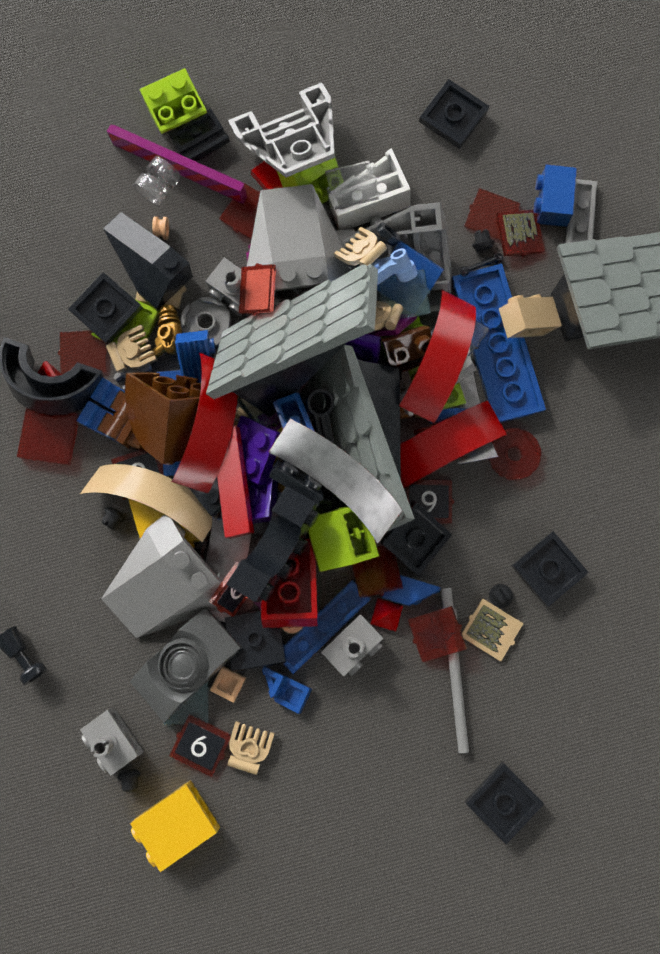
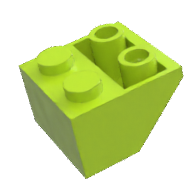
M185 68L139 89L145 105L161 134L207 113Z
M336 158L288 177L283 176L277 171L284 188L312 184L322 204L329 200V194L344 184Z
M348 506L319 514L315 524L308 531L319 572L353 565L379 556L374 537Z

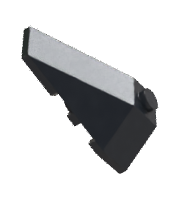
M122 212L103 228L138 294L156 311L193 277L190 264L171 246Z

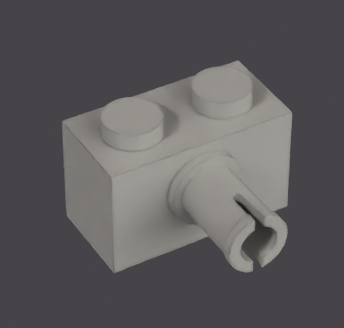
M224 257L205 281L209 289L208 293L218 301L224 300L230 304L229 308L238 316L244 314L246 317H249L256 310H246L248 292L246 272Z
M360 614L321 653L343 677L347 673L352 676L362 667L363 664L360 660L367 654L372 657L382 647L380 641L383 637Z
M114 707L106 710L80 729L83 734L82 740L91 752H95L93 756L97 757L99 767L104 772L108 771L110 776L144 752Z

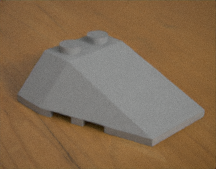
M323 83L299 91L302 109L259 126L252 111L228 120L237 140L285 177L335 158L332 100Z
M312 184L260 191L246 268L247 285L249 271L272 269L271 296L276 294V291L314 287L328 279L334 281L351 271L346 263L337 259L334 255V252L336 250L340 252L343 246Z
M441 202L411 206L381 221L389 225L400 236V241L444 269L418 310L422 312L439 311L442 289L450 294L452 291L448 227ZM380 222L366 228V230L374 233L377 238L379 236L376 233V227ZM355 234L340 241L343 248L350 252H352V250L346 248L345 244L349 243L353 245V243L350 242L351 238H354L358 241L359 239L355 237ZM386 244L387 250L378 259L389 257L396 245L390 246ZM377 290L376 300L393 301Z
M165 514L145 530L101 598L136 638L191 619L204 608H208L210 611L216 610L221 606L217 601L228 587L226 585L228 581L220 572L216 575L184 538L185 531L178 522Z

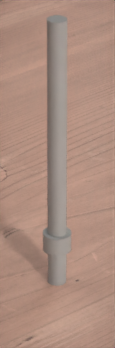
M452 588L441 589L443 610L440 611L441 620L445 623L446 634H449V637L446 635L458 753H468L469 744L455 620H458L457 609H454Z

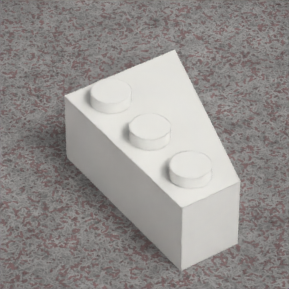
M392 148L385 152V156L378 162L369 164L366 167L367 170L355 178L353 176L328 195L331 214L338 230L354 228L370 222L374 216L379 215L383 217L410 207V187Z

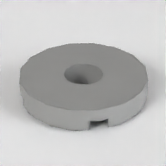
M201 297L192 303L190 302L181 314L180 323L183 333L208 330L209 338H214L216 346H219L222 332L232 326L231 316L226 306L212 297ZM202 318H212V325L209 328H201L199 322Z

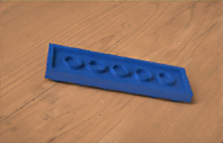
M498 264L471 271L467 276H452L456 297L476 307V322L470 346L486 400L489 401L500 423L544 412L546 408L525 338H507L499 308L508 304V299L512 298L503 265Z

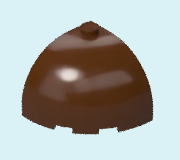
M126 373V409L136 439L144 450L159 460L161 464L173 465L175 462L181 461L194 425L201 383H198L197 378L176 375V380L169 377L160 376V373Z

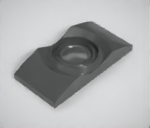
M204 608L181 627L173 638L142 666L130 683L165 723L242 647L208 608Z

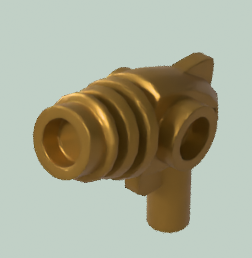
M167 304L160 307L158 337L155 339L156 347L151 350L154 352L152 356L155 355L157 359L165 352L171 355L177 353L175 339L176 334L182 333V327L174 305Z

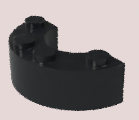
M4 337L0 346V370L12 395L24 407L41 414L64 415L83 409L88 401L94 402L90 397L103 377L102 370L77 362L70 371L63 375L54 377L40 375L33 371L35 360L29 345Z
M286 486L272 509V517L262 539L252 553L240 561L226 585L256 603L262 600L268 601L280 579L286 580L294 566L291 563L296 554L300 556L308 544L305 537L319 516V512L316 511V502Z

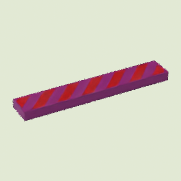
M112 124L109 126L107 134L114 146L244 204L247 198L244 183Z

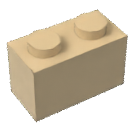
M540 294L524 298L523 295H517L508 299V304L499 308L507 338L544 336L562 326L553 297H541Z

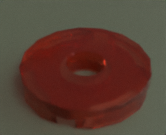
M509 428L505 430L507 435L492 441L498 457L489 458L488 460L491 468L498 476L507 480H521L529 477L538 468L541 448L538 440L530 432ZM513 447L520 450L521 459L519 461H513L508 457L509 448Z

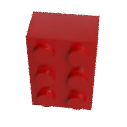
M305 539L308 541L305 550L300 556L296 554L291 564L294 566L286 580L281 578L268 601H261L263 628L318 626L316 559L310 539Z

